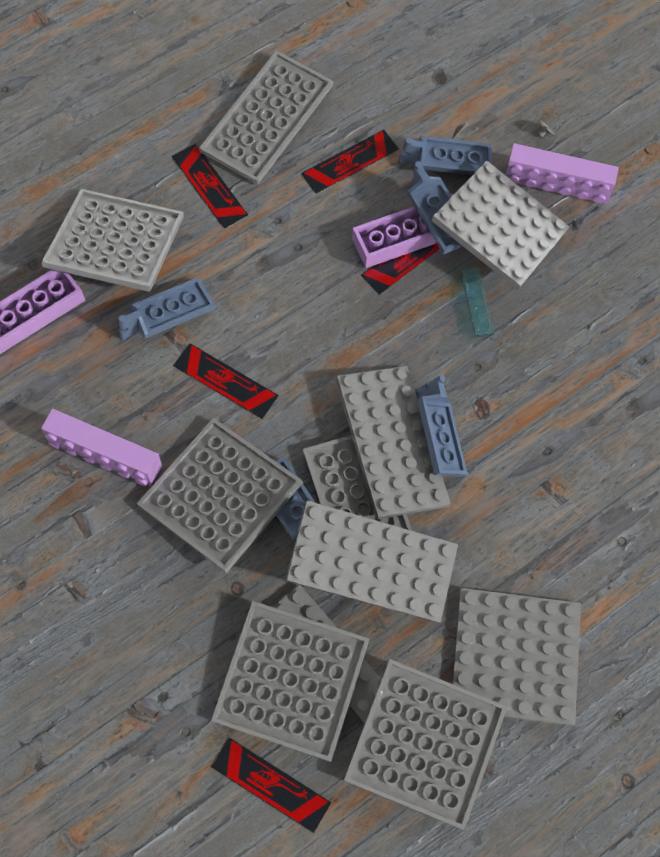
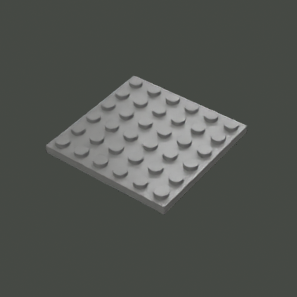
M488 161L472 175L431 219L432 222L517 290L569 229V226L564 221L559 219Z
M80 189L42 260V267L150 292L184 218V212Z
M213 418L138 501L137 505L227 573L303 482L293 473Z
M461 588L452 684L507 706L504 718L575 726L581 603Z
M252 601L211 721L331 762L370 639Z
M389 659L344 781L465 830L507 706Z

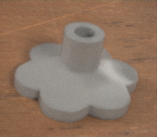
M538 120L541 125L538 134L542 137L547 132L555 134L545 123Z

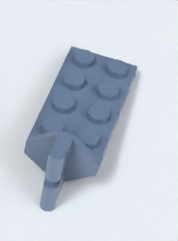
M420 136L419 141L408 137L400 154L399 162L403 164L405 162L416 163L420 161L424 170L473 175L486 161L492 164V144Z
M417 161L411 183L413 187L408 190L407 194L444 255L462 247V245L432 222L431 219L452 196L441 178L428 176L422 167V162Z
M197 277L129 305L128 310L130 314L119 316L120 339L126 340L127 337L139 333L146 339L215 310V304Z
M439 375L415 390L416 395L419 397L417 402L434 475L463 477L467 475V470L450 400L443 383L446 379L444 375Z
M285 457L276 461L297 476ZM303 484L276 514V517L293 543H295L305 502L311 501L315 503Z

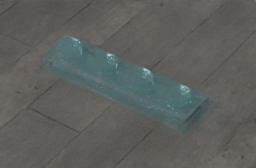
M480 269L461 270L475 338L493 336L494 328Z

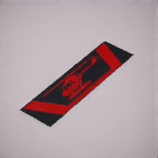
M382 130L301 174L317 194L399 150V148L387 132Z
M196 144L172 156L224 229L248 216V213L204 154L200 152Z
M437 243L376 264L360 276L380 295L440 250Z
M191 343L174 364V367L262 419L279 396Z
M231 738L228 739L212 765L213 769L313 833L332 803Z

